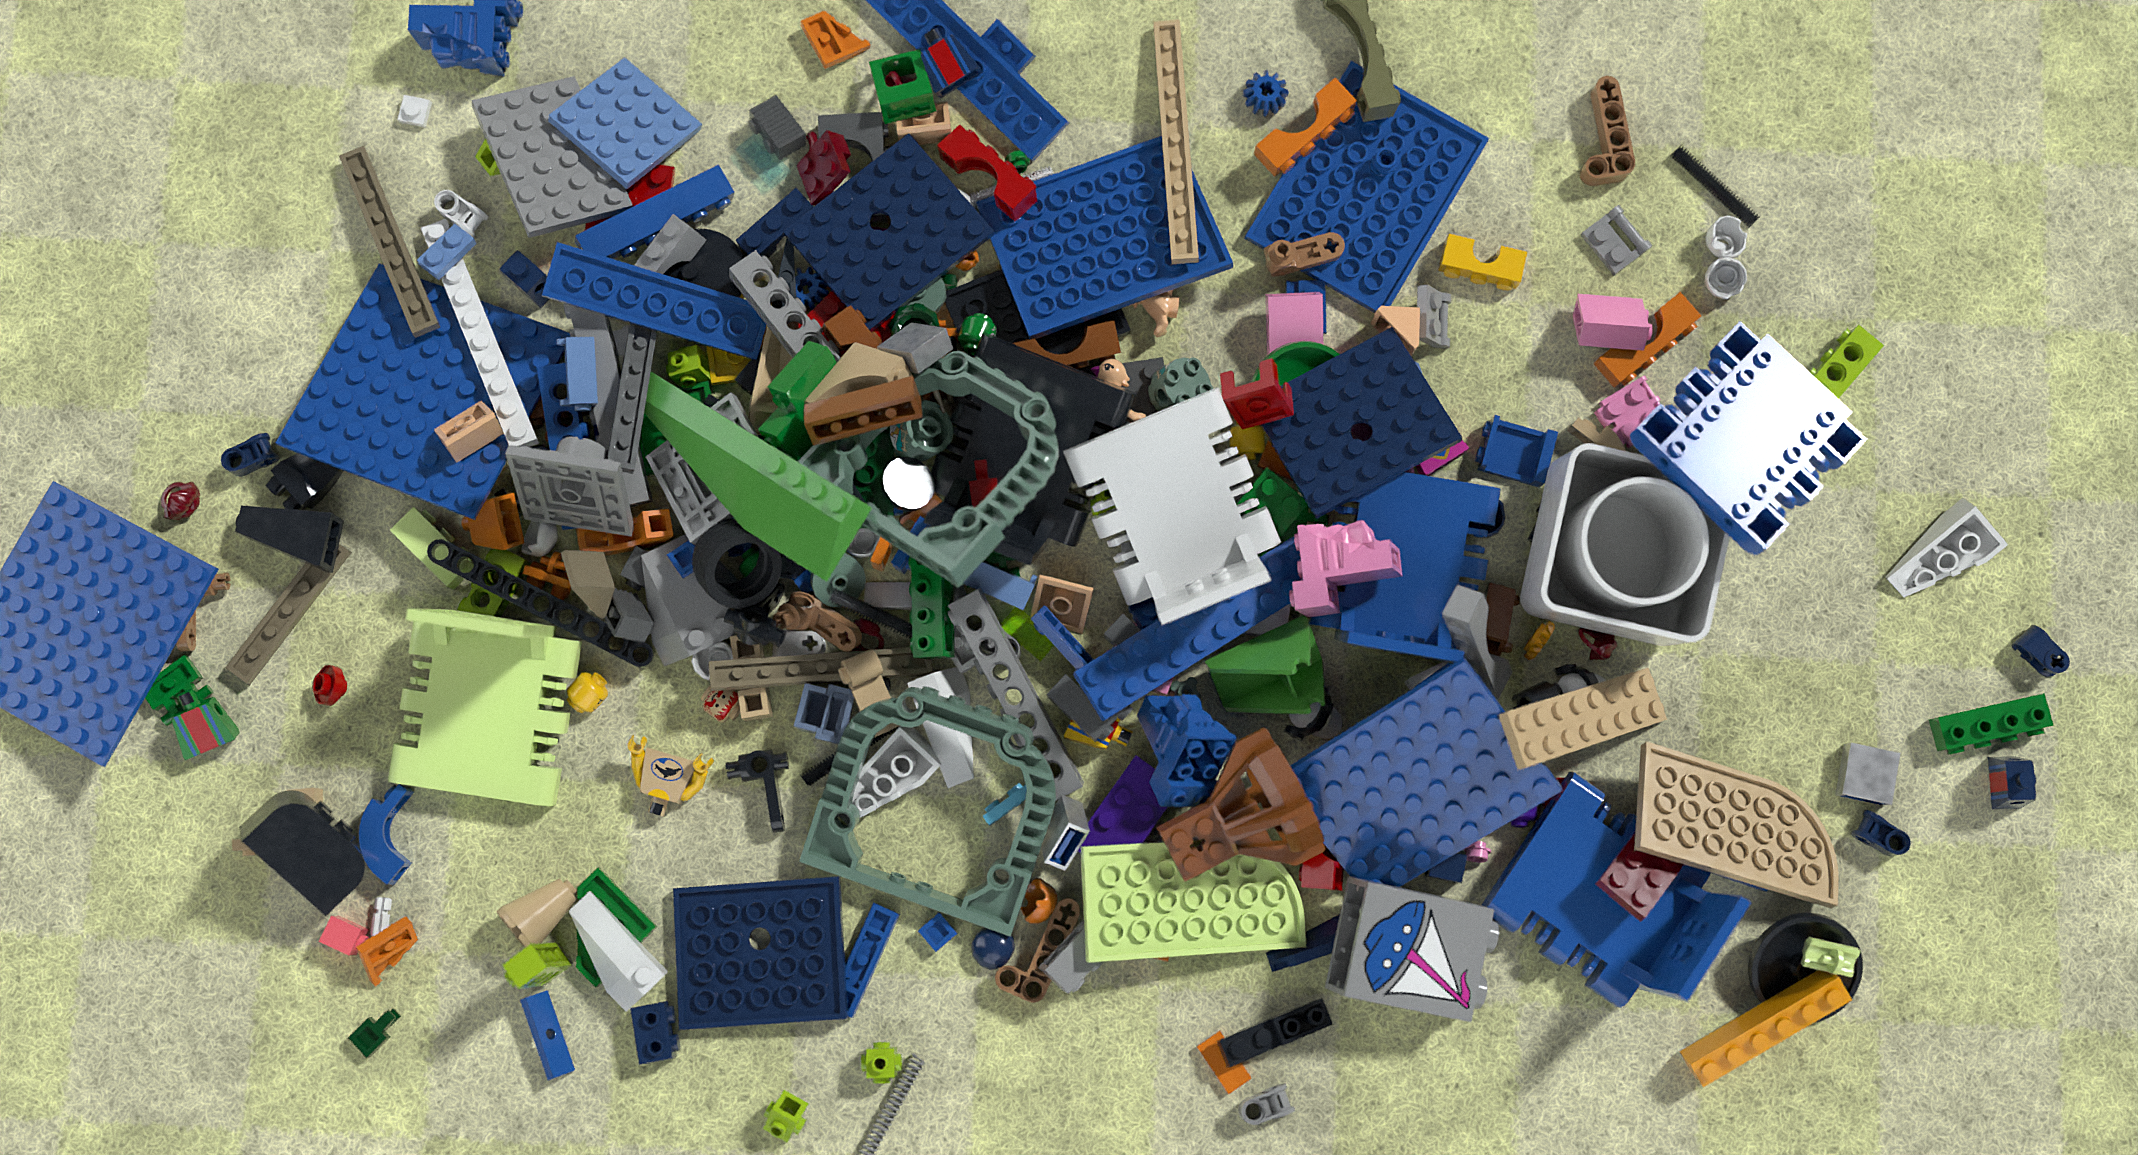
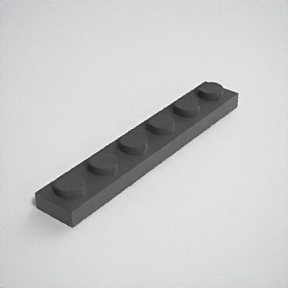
M629 323L607 459L620 462L622 472L633 474L657 331Z

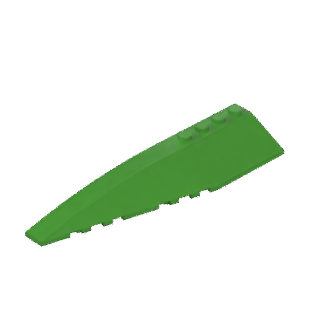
M650 372L644 409L646 416L742 528L827 582L872 507L663 378Z

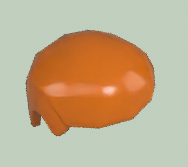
M1035 878L1028 885L1025 894L1028 904L1026 907H1021V911L1025 916V921L1029 923L1046 921L1052 915L1057 904L1055 889L1041 878Z

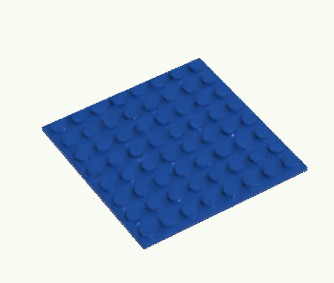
M379 263L275 443L280 447L475 520L507 461L506 451L509 444L505 434L456 463L434 429L479 401H482L493 411L497 420L498 417L445 287L421 279L440 328L415 338L384 265ZM481 301L528 418H530L541 397L537 367L559 364L565 352V347L558 346L557 339L571 337L570 333Z
M53 481L0 570V708L100 766L106 767L219 569Z

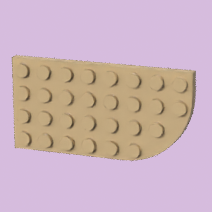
M1645 742L1641 745L1635 850L1824 907L1834 908L1838 906L1839 878L1834 847L1818 816L1798 795L1779 783L1650 742Z

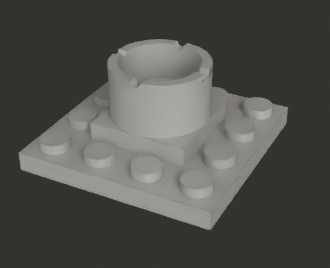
M730 392L710 407L759 438L737 396ZM668 440L646 456L690 543L696 545L698 539L701 538V535L708 528L723 520L726 521L727 519L731 520L734 518Z
M578 437L562 439L558 443L556 451L532 449L528 446L519 447L509 445L506 451L507 461L524 519L632 536L634 523L620 462L607 459L608 451L599 443L586 438L579 439Z

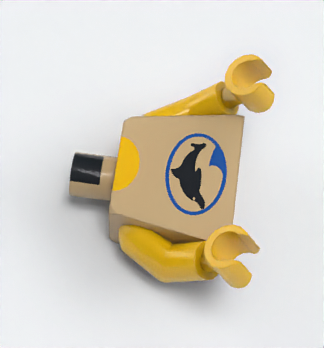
M632 735L627 745L631 752V767L640 792L653 796L648 810L649 813L664 817L668 801L682 804L683 801L690 800L703 788L708 769L714 763L713 758H710L704 764L701 760L703 753H700L692 761L650 748H646V751H644L647 738L643 736L639 745L634 742V735Z

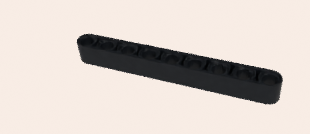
M437 539L429 544L427 556L433 563L636 667H647L652 663L654 652L647 643L624 639L623 647L619 650H613L609 646V639L613 634L606 622L446 540ZM447 546L448 556L443 560H437L435 557L437 547ZM466 558L472 559L474 562L473 569L468 573L461 572V561ZM490 571H496L499 575L497 584L493 586H488L485 583V575ZM515 584H521L524 587V594L518 599L510 596V588ZM547 597L549 600L547 610L537 611L534 605L536 599ZM569 609L573 611L574 620L570 624H562L560 622L559 616L563 610ZM589 622H595L599 626V632L594 637H587L584 633V628ZM640 647L646 648L649 652L648 659L643 663L636 662L633 657L634 651Z

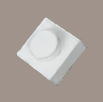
M404 95L398 121L426 128L432 102L428 99Z

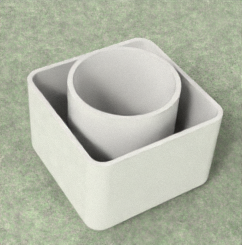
M1583 444L1554 460L1548 469L1520 595L1521 605L1528 614L1534 617L1658 646L1696 642L1703 639L1711 627L1730 536L1708 517L1686 492L1671 482L1645 456L1596 444Z

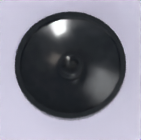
M694 229L706 239V242L691 261L678 262L668 268L663 275L744 299L743 294L729 278V268L745 258L739 247L733 240L718 231Z
M1797 913L1776 921L1758 938L1749 958L1748 977L1753 993L1759 1002L1763 1003L1816 972L1818 969L1804 967L1801 964L1803 958L1802 950L1806 939H1809V937L1855 947L1860 950L1856 939L1839 922L1818 913ZM1861 950L1854 964L1853 976L1848 977L1837 974L1851 999L1856 994L1862 979L1863 958ZM1847 1004L1841 1006L1840 1008L1836 1009L1835 1011L1824 1016L1816 1022L1823 1021L1834 1016L1835 1014L1840 1012Z

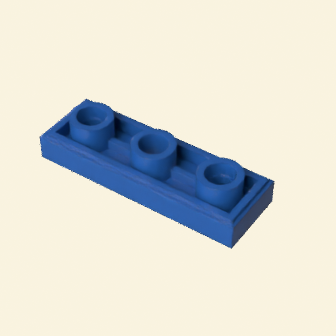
M548 990L521 999L520 1001L547 1080L575 1071Z

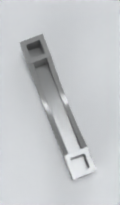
M1457 585L1442 615L1456 649L1464 651L1463 657L1495 699H1499L1512 674L1509 661L1488 653L1486 623L1489 607L1484 594Z

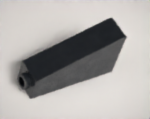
M241 505L239 515L236 518L235 532L249 540L313 567L333 573L344 520L331 512Z

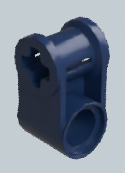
M260 433L225 450L221 455V464L230 473L242 477L278 462L280 457L272 449L269 442L271 439L269 434ZM242 457V463L238 467L233 468L234 460Z
M2031 625L2012 644V648L2021 653L2020 657L2026 660L2042 676L2051 677L2058 673H2063L2069 667L2070 659L2067 653L2042 628L2036 625Z
M1864 810L1862 814L1864 818L1857 830L1851 832L1854 838L1887 856L1902 855L1911 846L1908 834L1887 822L1880 815L1869 810ZM1891 836L1898 840L1899 846L1897 850H1893L1889 845Z

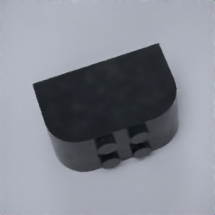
M295 790L279 792L267 800L239 827L241 841L321 913L327 916L360 884L364 876L365 863L355 839L356 837L351 833L353 830L345 821L340 819L337 822L331 814L332 810L321 800L316 803L307 794Z

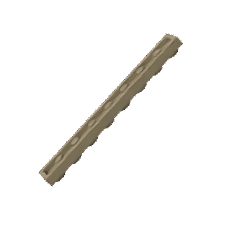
M361 146L339 155L412 334L416 338L440 328L438 319L366 148Z
M910 647L874 650L883 668V674H881L883 679L926 676L933 673L932 659L913 658V652ZM867 650L709 661L710 691L804 685L805 683L842 682L838 669L842 668L841 662Z

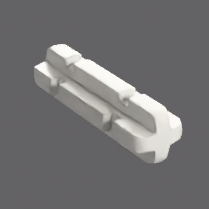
M378 897L375 899L374 909H376V913H373L370 936L376 935L389 926L390 914H388V910H391L392 904L390 898Z

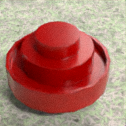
M333 665L322 667L312 684L316 702L326 706L334 705L341 696L345 695L348 687L342 669Z

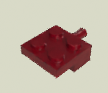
M826 130L819 139L816 132L807 133L806 139L810 146L809 151L796 165L809 201L814 206L829 196L850 173L846 160L850 157L851 153L843 135Z

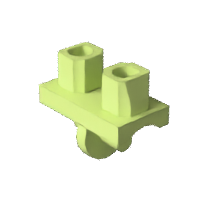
M1809 937V939H1806L1802 950L1803 958L1801 964L1804 967L1852 977L1854 964L1860 954V950L1855 947Z

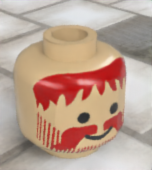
M709 686L701 697L703 711L720 723L726 722L728 719L734 721L741 713L737 690L710 691Z

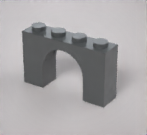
M882 112L818 115L819 138L826 130L844 136L848 148L862 150L872 161L890 148L885 146L884 137H889V123L884 124ZM877 213L872 216L870 223L888 222V215Z
M1122 614L1104 633L1103 637L1115 647L1141 630ZM1066 674L1046 694V697L1094 742L1099 738L1104 741L1114 731L1111 725L1118 718L1123 721L1133 710L1128 705L1102 721L1084 691ZM1148 693L1139 699L1142 701L1146 697V695H1148Z

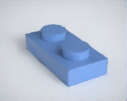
M454 224L417 259L419 266L440 280L477 243L471 235Z

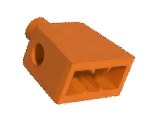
M514 493L486 500L475 520L465 516L462 518V527L465 531H470L474 545L506 550L525 543Z

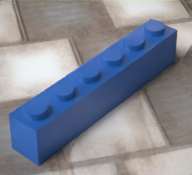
M718 164L575 235V244L579 249L611 259H616L620 256L627 258L637 252L636 248L644 244L649 246L673 214L685 223L691 220L694 222L701 221L708 216L707 212L715 208L720 211L728 207L732 203L730 200L733 199L735 192Z

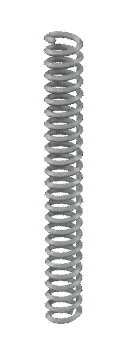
M914 1053L912 1054L914 1058L919 1059ZM909 1059L910 1062L915 1063L918 1067L906 1064L907 1067L912 1068L915 1072L906 1068L903 1069L912 1077L901 1074L909 1082L898 1079L906 1087L895 1084V1086L904 1092L892 1089L893 1092L901 1097L890 1094V1097L898 1102L887 1099L895 1107L884 1104L892 1112L881 1109L890 1118L878 1114L887 1123L876 1119V1122L882 1124L885 1128L873 1124V1127L879 1129L882 1133L871 1129L870 1132L878 1135L879 1138L868 1134L867 1136L875 1140L876 1143L865 1139V1142L871 1144L873 1148L863 1144L862 1147L868 1149L870 1153L861 1149L859 1150L860 1153L875 1155L874 1152L878 1151L876 1146H880L879 1141H883L882 1136H886L884 1131H889L887 1126L892 1125L890 1121H894L893 1116L897 1115L896 1111H899V1106L903 1105L901 1101L906 1100L904 1096L908 1095L907 1091L911 1090L910 1086L914 1085L913 1081L917 1080L915 1075H919L917 1070H922L920 1065H925L923 1060L919 1059L920 1062L914 1059Z

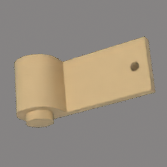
M869 649L841 662L842 668L838 669L840 678L844 684L848 683L859 711L875 702L891 698L881 676L883 674L881 662L873 649ZM890 723L880 730L876 736L899 727V725Z

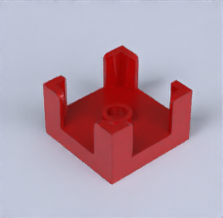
M1272 358L1259 363L1261 380L1235 387L1234 372L1232 370L1220 373L1223 401L1242 430L1294 415L1292 389L1288 382L1283 383V388L1279 385L1277 365Z

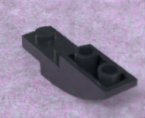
M1319 998L1238 1030L1234 1034L1217 1040V1044L1228 1068L1331 1026L1333 1022L1323 998Z

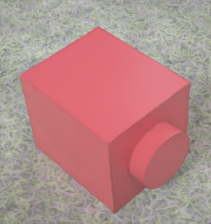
M331 916L319 942L344 954L357 955L356 947L369 939L366 936L369 929L341 916Z

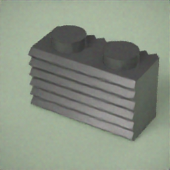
M777 95L749 109V127L755 135L759 133L762 136L764 147L769 154L774 153L779 160H782L806 145L805 131L799 126V123L796 122V119L793 118Z
M615 588L607 615L604 618L607 625H609L608 628H610L614 637L644 643L647 636L653 631L654 620L649 616L645 605L642 604L637 593L632 594V592L628 593L626 590L622 591V589L617 590Z

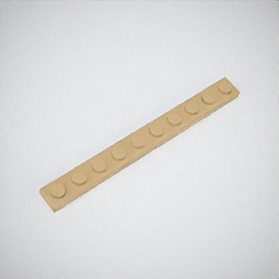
M1180 20L1153 22L1171 263L1199 262Z

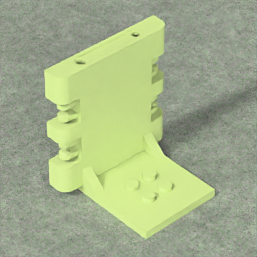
M408 608L406 620L413 621L408 653L432 657V662L413 660L412 666L418 669H430L429 679L418 676L410 677V684L427 686V690L402 688L399 709L423 713V717L404 715L403 721L409 724H421L420 734L411 731L401 733V739L419 742L418 746L404 743L393 744L388 782L532 805L555 806L562 768L535 764V760L554 762L555 755L537 752L538 743L557 745L558 738L539 734L540 731L556 734L568 733L571 713L544 709V705L563 707L564 701L560 698L545 697L547 687L562 691L566 690L567 686L563 682L550 681L548 677L549 675L564 678L577 677L582 641L555 637L557 626L450 609Z

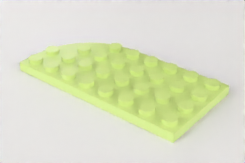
M1193 840L1190 846L1194 845L1196 847L1202 840ZM1164 842L1081 847L1086 962L1306 947L1305 918L1301 896L1291 875L1280 862L1239 854L1184 882Z

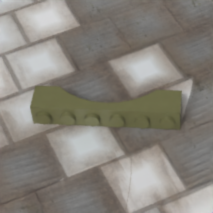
M1322 0L1324 9L1336 16L1347 27L1360 49L1363 62V79L1356 100L1363 122L1393 117L1401 102L1398 89L1394 88L1392 70L1386 65L1384 47L1378 42L1376 25L1370 19L1367 0Z

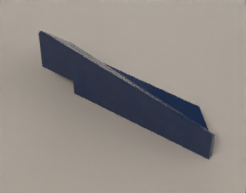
M1340 914L1306 931V947L1272 949L1266 952L1272 972L1332 954Z

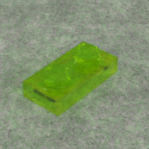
M1015 607L1000 625L1020 646L1039 662H1042L1055 645L1046 635L1040 634L1035 629L1034 622L1030 616L1020 608Z

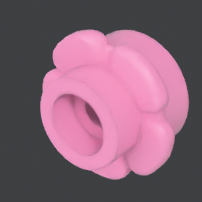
M1476 841L1464 848L1465 855H1467L1466 860L1476 863L1487 862L1491 849L1486 848V843Z

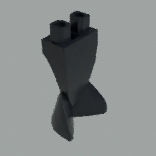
M296 453L280 461L270 470L274 476L268 481L266 487L275 496H281L286 490L289 491L291 496L282 503L285 509L304 510L306 507L313 508L334 487L344 470Z

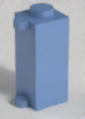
M566 337L565 339H557V345L565 347L567 399L560 400V406L574 407L576 412L591 411V407L598 404L594 337Z
M982 561L963 584L974 589L981 587L983 593L1024 610L1038 576L1032 574L1030 580H1026L986 561Z

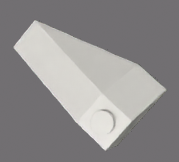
M1962 498L1935 521L1888 573L1886 578L1902 597H1906L1934 585L1940 579L1950 575L1952 577L1961 574V571L1974 565L1980 566L1988 562L2008 544L1977 507Z
M900 726L863 766L852 800V804L859 809L860 818L882 805L899 798L912 789L923 785L936 771L941 762L927 739L914 727ZM845 813L838 814L846 824H850L848 815Z

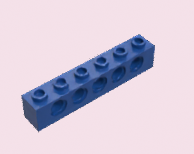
M565 363L538 366L537 371L550 450L556 451L558 443L567 437L590 438L588 422H583L582 412H576L574 407L560 406V400L564 399H560L557 396L556 389L560 384L567 386ZM565 411H569L573 415V422L568 427L564 426L560 419ZM562 525V530H568V529H575V528H576V527H569V526H563V525Z

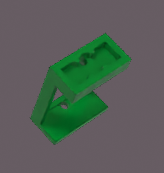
M920 49L869 61L884 124L936 112L933 93L921 58ZM892 71L898 73L899 76L914 73L917 76V79L913 82L888 87L885 84L886 75Z

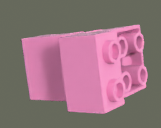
M1363 520L1346 526L1333 525L1327 528L1324 524L1297 525L1298 534L1294 535V541L1297 551L1300 550L1301 561H1298L1297 568L1299 577L1303 578V581L1292 582L1293 590H1290L1289 597L1291 606L1295 607L1296 611L1306 617L1340 613L1337 586L1403 576L1399 548L1390 540H1376L1373 530Z

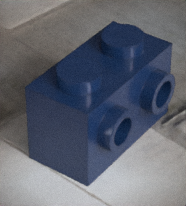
M668 1001L630 1008L639 1065L677 1057L676 1051H680V1040L678 1034H673L672 1023L676 1022L674 1007L669 1006Z

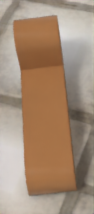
M1603 76L1597 81L1591 91V102L1602 154L1590 157L1580 171L1581 180L1589 186L1624 181L1635 167V157L1619 82L1612 76ZM1605 113L1612 114L1615 120L1607 119ZM1610 138L1617 139L1620 142V146L1613 145ZM1615 163L1622 164L1625 167V171L1618 170ZM1589 167L1596 168L1600 175L1592 174L1589 171Z
M1063 899L1058 902L1027 972L1011 965L998 969L995 981L1000 989L1032 1003L1043 999L1052 980L1038 968L1037 961L1042 955L1050 956L1058 947L1052 945L1048 939L1049 933L1053 929H1060L1064 933V940L1072 933L1080 915V907L1077 902L1072 899ZM1068 903L1073 905L1072 910L1076 912L1074 917L1069 916L1065 924H1071L1069 931L1061 925L1053 924L1055 918L1061 921L1063 913L1060 911L1061 906L1066 907ZM1011 970L1015 973L1016 981L1012 986L1002 984L1000 976L1003 971ZM1036 981L1041 985L1042 992L1040 996L1033 998L1027 994L1026 986L1029 982Z

